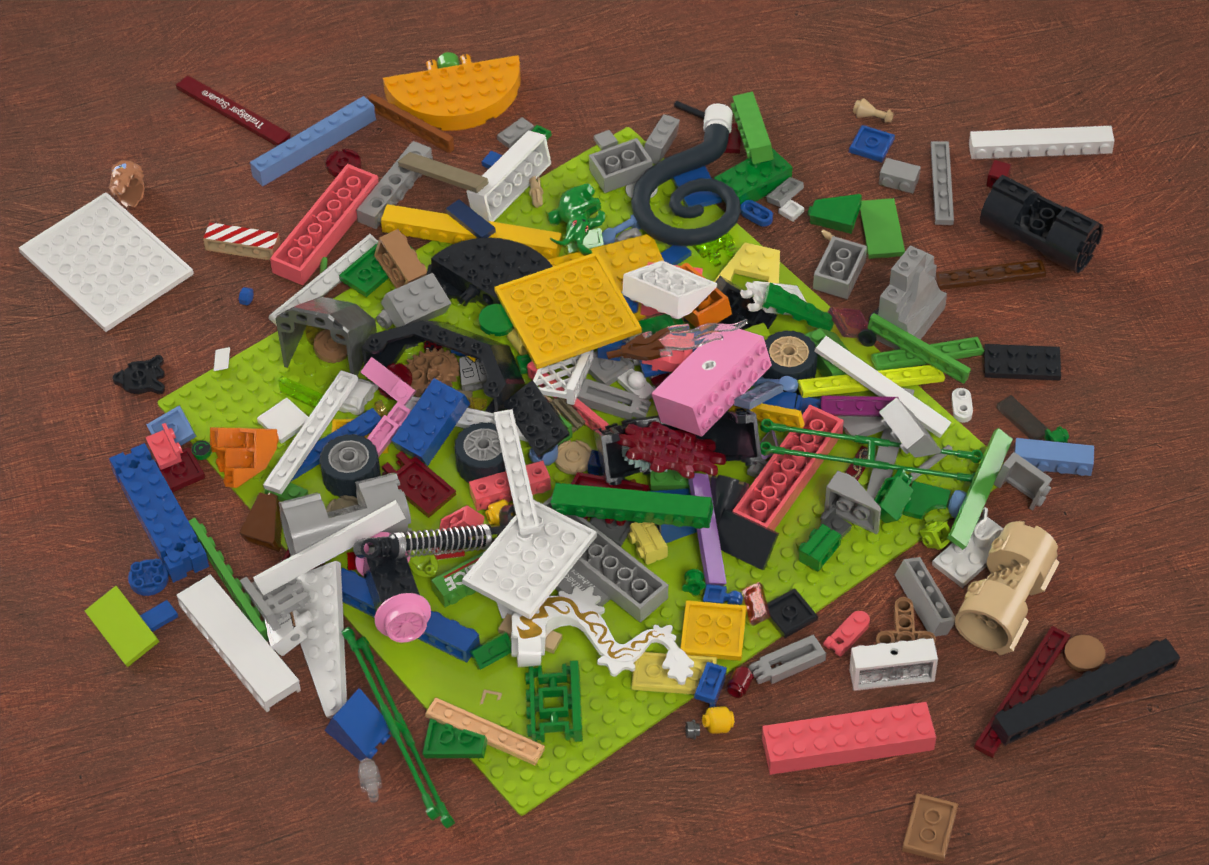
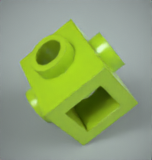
M928 521L924 525L925 527L919 531L922 536V542L927 548L939 550L951 542L947 538L950 528L946 521Z

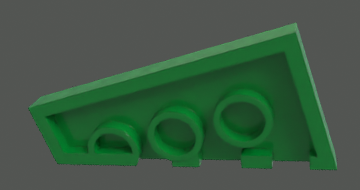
M770 282L767 286L762 307L767 309L773 307L779 314L783 315L786 312L791 314L793 319L797 321L806 320L810 326L831 331L835 319L831 314L823 312L812 303H807L797 295L785 291L779 285Z

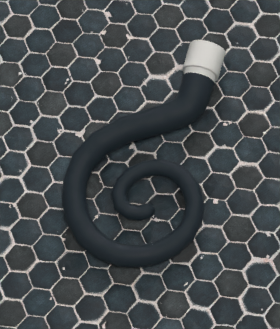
M724 104L708 106L704 116V142L663 159L646 170L635 184L631 202L633 214L640 227L653 239L669 245H701L715 241L727 234L737 223L741 212L740 200L731 187L715 179L700 178L679 186L672 193L669 207L676 216L696 218L704 213L703 206L685 207L681 204L684 197L699 191L716 193L726 203V212L720 219L708 226L694 229L671 227L654 215L649 202L651 194L659 185L675 176L711 164L724 154L728 145L733 117L732 110Z

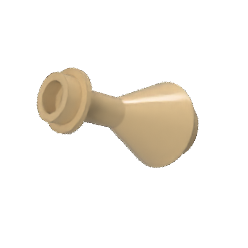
M865 98L861 101L857 100L854 105L853 113L856 114L857 118L876 116L885 119V123L892 121L893 112L891 110L887 112L877 110Z

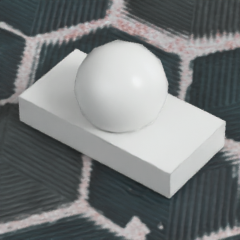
M631 368L617 378L618 383L628 392L639 395V398L649 400L652 398L651 393L655 389L646 381L643 373Z

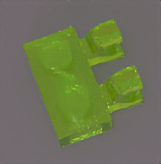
M729 233L715 241L693 246L702 258L708 256L714 267L721 265V261L718 259L721 257V254L718 252L719 250L724 249L725 254L730 260L736 254L733 251L736 249L734 238Z

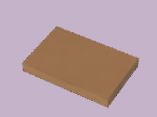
M917 793L902 851L944 862L958 803Z

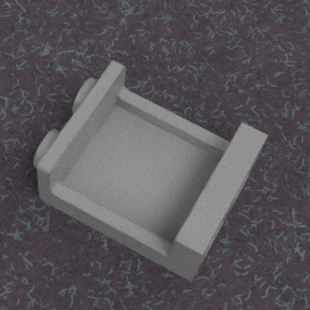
M1013 452L1003 464L994 485L1001 488L1007 481L1033 500L1029 508L1033 511L1036 506L1040 507L1045 501L1047 494L1051 490L1049 485L1052 478Z

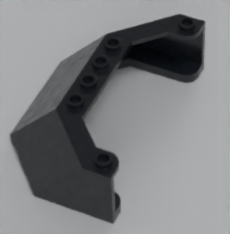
M422 320L370 335L362 346L364 366L371 357L385 367L396 364L406 349L418 346V343L429 341L481 360L488 376L483 386V391L485 395L493 398L486 409V412L489 413L505 411L506 408L503 402L526 385L509 345L445 322Z
M737 408L736 412L728 410L703 436L696 435L697 439L713 440L716 444V450L713 452L725 455L726 461L745 462V465L749 466L755 465L757 461L762 460L757 415L749 409ZM659 415L624 420L621 421L622 425L617 423L605 426L606 430L602 431L601 428L593 429L604 481L610 483V485L622 484L621 481L625 480L627 476L643 472V475L650 474L649 469L642 470V467L634 468L635 464L629 465V461H625V457H622V445L616 443L620 441V434L628 435L625 429L629 424L644 428L649 427L655 421L672 430H679V428L662 423Z

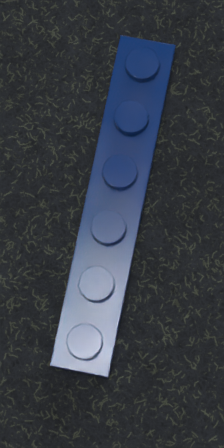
M371 408L317 441L291 481L320 464V453L330 440L346 434L366 436L373 431L382 418Z

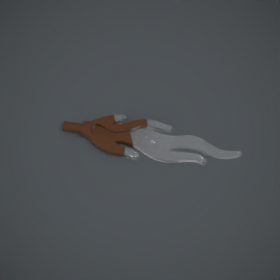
M747 319L735 324L707 323L690 330L689 324L666 327L653 335L651 331L636 336L627 344L621 346V349L607 352L608 360L623 356V358L647 361L672 356V350H690L714 340H723V334L714 332L737 330L747 324Z

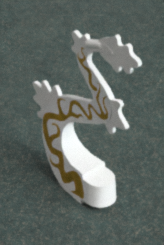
M575 587L572 594L559 591V596H549L531 619L517 612H514L512 615L511 649L512 657H517L518 667L541 666V655H545L547 635L553 629L570 625L578 627L584 632L597 652L602 656L597 660L598 665L607 666L613 677L617 676L622 670L635 671L633 662L641 657L651 643L655 642L664 645L669 650L662 664L663 669H669L668 678H674L680 685H683L687 677L693 676V671L689 667L694 666V661L675 643L676 635L671 634L673 629L671 625L663 628L654 625L653 629L642 632L626 644L616 643L605 621L600 616L605 612V608L596 605L601 601V597L599 595L593 596V587H588L584 591Z

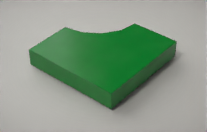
M913 481L911 499L905 505L903 515L922 520L925 514L931 510L946 509L951 490Z

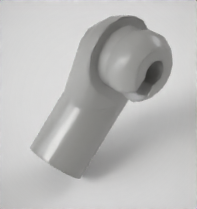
M638 228L623 231L615 239V242L626 240L630 237L642 236V233L639 232Z

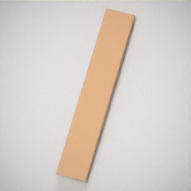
M436 697L425 713L427 718L434 719L438 723L444 725L447 723L460 730L466 729L485 735L488 745L532 765H536L545 750V746Z

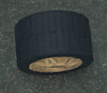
M786 330L776 332L765 340L772 366L762 375L763 378L781 379L784 376H790L796 380L815 378L817 353L815 352L816 345L811 338L803 333Z

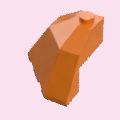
M210 427V446L212 452L217 454L216 464L219 471L224 472L223 482L225 487L238 488L264 470L274 455L279 442L277 429Z

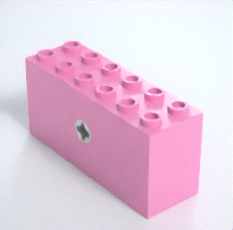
M722 323L651 393L660 421L703 436L734 405V399L744 394L772 366L764 337Z

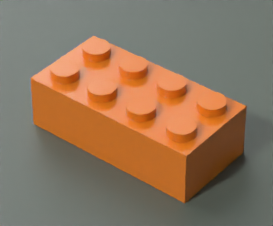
M687 262L679 266L681 269L705 278ZM715 288L690 314L683 317L702 333L732 314L729 299L718 288Z

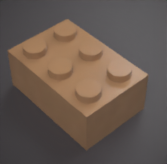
M399 229L379 237L374 256L396 289L426 276L427 269L425 265L420 263L415 250L411 249L406 236L401 234Z

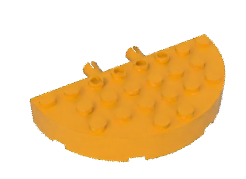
M466 54L467 59H465L464 55L460 57L462 65L439 69L437 61L432 60L433 65H431L429 60L426 63L427 71L383 78L384 92L389 103L409 112L418 119H422L431 126L441 128L443 131L473 128L485 124L486 120L492 117H498L515 100L521 80L519 56L472 63L470 55Z

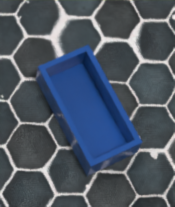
M433 378L391 439L392 443L398 450L412 458L417 457L428 466L470 405V402L463 393Z

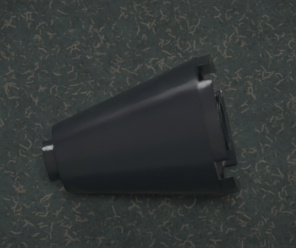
M722 475L717 477L711 476L710 488L717 528L724 510H734L749 489L748 483L744 482L743 486L739 484L738 479Z

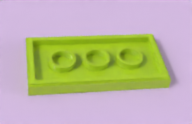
M117 586L113 587L85 610L86 614L127 667L160 642Z

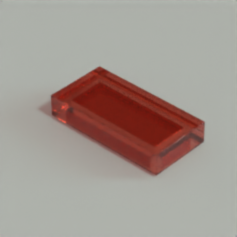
M760 582L742 590L750 624L755 626L771 617L763 585Z

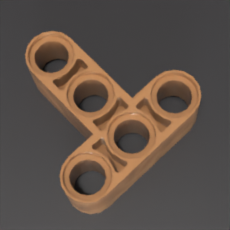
M900 597L895 601L894 631H881L876 637V645L879 643L888 644L897 643L898 641H914L921 638H933L935 644L936 638L932 632L915 631L913 602L907 597Z

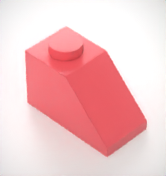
M467 505L442 518L439 530L441 531L442 528L445 530L447 528L453 529L454 527L458 529L460 526L463 528L468 526L470 528L472 525L476 528L477 525L484 523L485 516Z

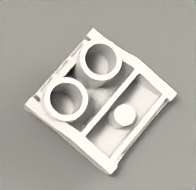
M358 379V382L339 411L344 413L351 412L353 415L362 414L365 410V404L374 398V392H376L379 386L373 382Z

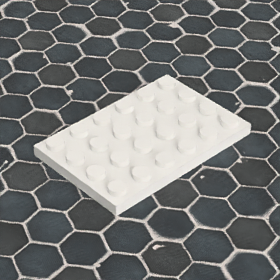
M535 500L534 504L540 532L520 535L515 515L462 579V583L465 586L528 619L532 618L597 537L596 531Z

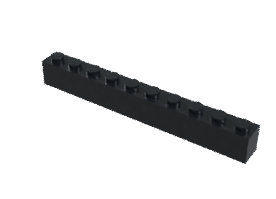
M1167 638L1161 641L1155 640L1144 649H1136L1131 655L1120 656L1111 664L1105 663L1101 665L1098 670L1093 672L1087 671L1076 680L1072 678L1060 687L1054 686L1043 695L1037 694L1025 703L1019 702L1015 704L1010 710L999 711L994 716L991 727L1003 745L1006 746L1174 669L1181 657Z

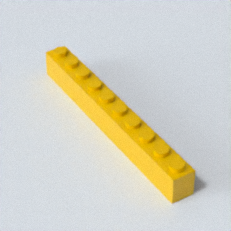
M387 204L381 218L382 232L386 233L399 229L401 234L407 237L451 244L477 238L451 216L444 213ZM487 221L496 228V232L488 238H502L519 242L536 250L547 260L559 257L562 246L557 245L550 238L562 241V233Z

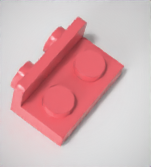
M166 423L162 424V431L145 437L160 470L182 462L180 456L183 453L179 442L175 443L174 431L172 428L168 429Z

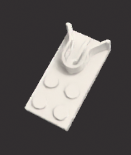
M986 507L983 508L982 517L978 520L967 547L962 550L952 543L932 561V565L961 588L987 566L988 553L992 548L991 544L1000 536L1003 530L1001 526L987 517L988 509Z

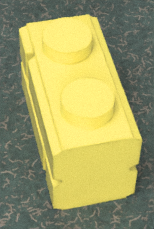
M634 522L630 524L628 538L631 544L635 543L639 559L643 558L648 565L668 556V546L655 523Z

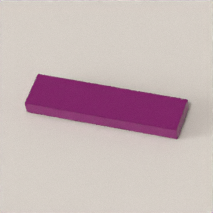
M821 396V410L834 416L882 417L879 412L896 397Z

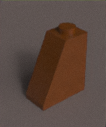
M259 493L239 533L247 542L279 552L281 549L282 523L279 500L276 495L272 493Z

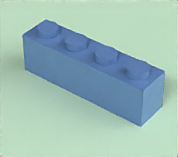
M1016 438L1014 452L1042 472L1078 474L1081 476H1091L1094 464V446Z

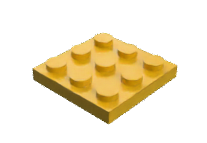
M686 601L681 649L686 655L741 661L747 606Z

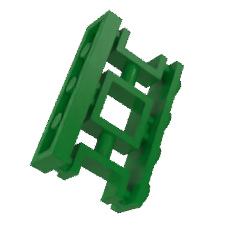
M578 660L570 661V666L562 664L561 673L543 674L542 665L538 666V668L530 666L529 672L525 673L526 685L530 684V689L526 690L527 702H530V707H527V719H531V724L527 725L528 737H532V741L535 742L537 740L545 742V733L565 732L566 740L574 738L575 742L583 741ZM571 674V694H568L567 686L557 687V683L568 682L567 675ZM535 677H538L539 684H549V687L538 688L539 696H535ZM564 697V707L544 709V698ZM569 709H572L573 729H570L569 721L559 722L558 719L569 717ZM538 711L540 719H550V722L540 723V731H537L536 712Z

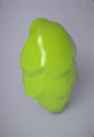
M434 554L421 555L419 557L416 555L414 557L410 556L409 566L415 574L422 577H432L437 573L438 561Z

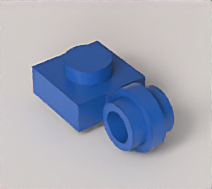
M706 584L703 602L724 604L727 601L728 604H742L743 597L740 592L731 591L727 593L726 586Z

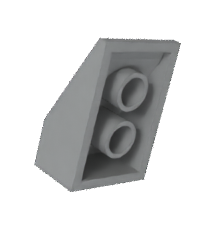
M837 471L826 487L825 511L834 506L837 516L878 534L881 515L880 506L855 478L847 473Z

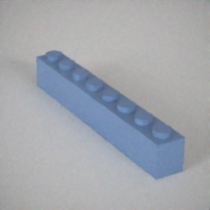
M363 96L250 162L252 177L264 186L376 120L374 105Z

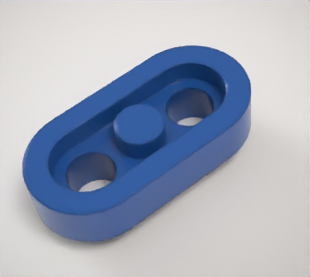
M752 200L744 201L741 204V215L757 225L769 226L773 222V213L766 207Z

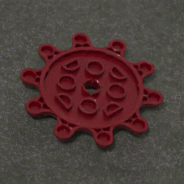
M655 421L649 427L644 428L629 424L625 429L628 435L620 434V441L616 442L619 445L630 447L625 454L628 459L645 460L651 463L650 469L658 473L670 469L677 471L682 477L688 479L694 478V471H701L715 476L718 475V467L715 464H726L725 455L713 452L716 450V444L713 440L697 439L693 433L682 429L672 430Z

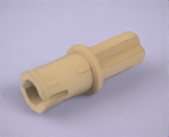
M533 176L529 179V194L532 197V204L535 208L543 205V189L541 188L540 178L537 177L536 182V176Z

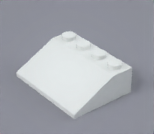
M659 261L625 273L623 275L622 295L629 297L630 300L643 303L644 306L657 309L658 312L666 313L674 319H680L690 314L717 287V283L665 261Z

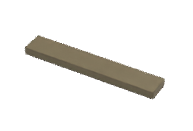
M411 152L398 161L399 167L478 193L489 184L486 177Z

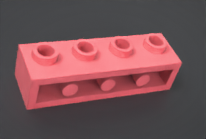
M544 461L525 465L532 495L551 490V478ZM506 471L469 481L470 495L477 511L488 509L490 504L503 499L507 502L513 501Z

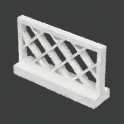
M594 350L538 369L533 381L537 386L544 383L545 387H538L543 395L567 399V404L574 405L594 360ZM573 364L574 367L567 368L566 365ZM561 368L563 371L556 373L554 370ZM547 372H549V373L551 374V375L546 376V377H544V376L542 375V374L547 373ZM565 375H568L569 378H567V379H565V380H562V379L560 378V377H563V376H565ZM554 379L557 380V382L554 384L549 383V381H552ZM559 387H563L565 390H564V391H559V390H555V389H556V388H559Z

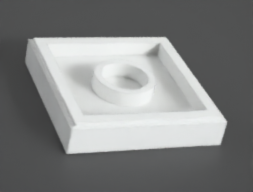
M285 398L257 417V421L265 429H277L279 442L282 444L298 433L309 417L288 398Z

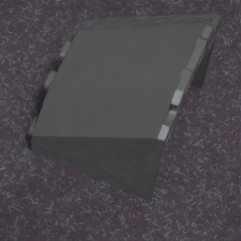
M318 297L294 306L276 316L284 367L287 368L306 326L309 325L330 330L331 338L335 342L346 345L350 373L358 376L364 362L362 346L371 334L377 332L375 319L357 304L332 298ZM336 334L344 336L345 339L337 337Z

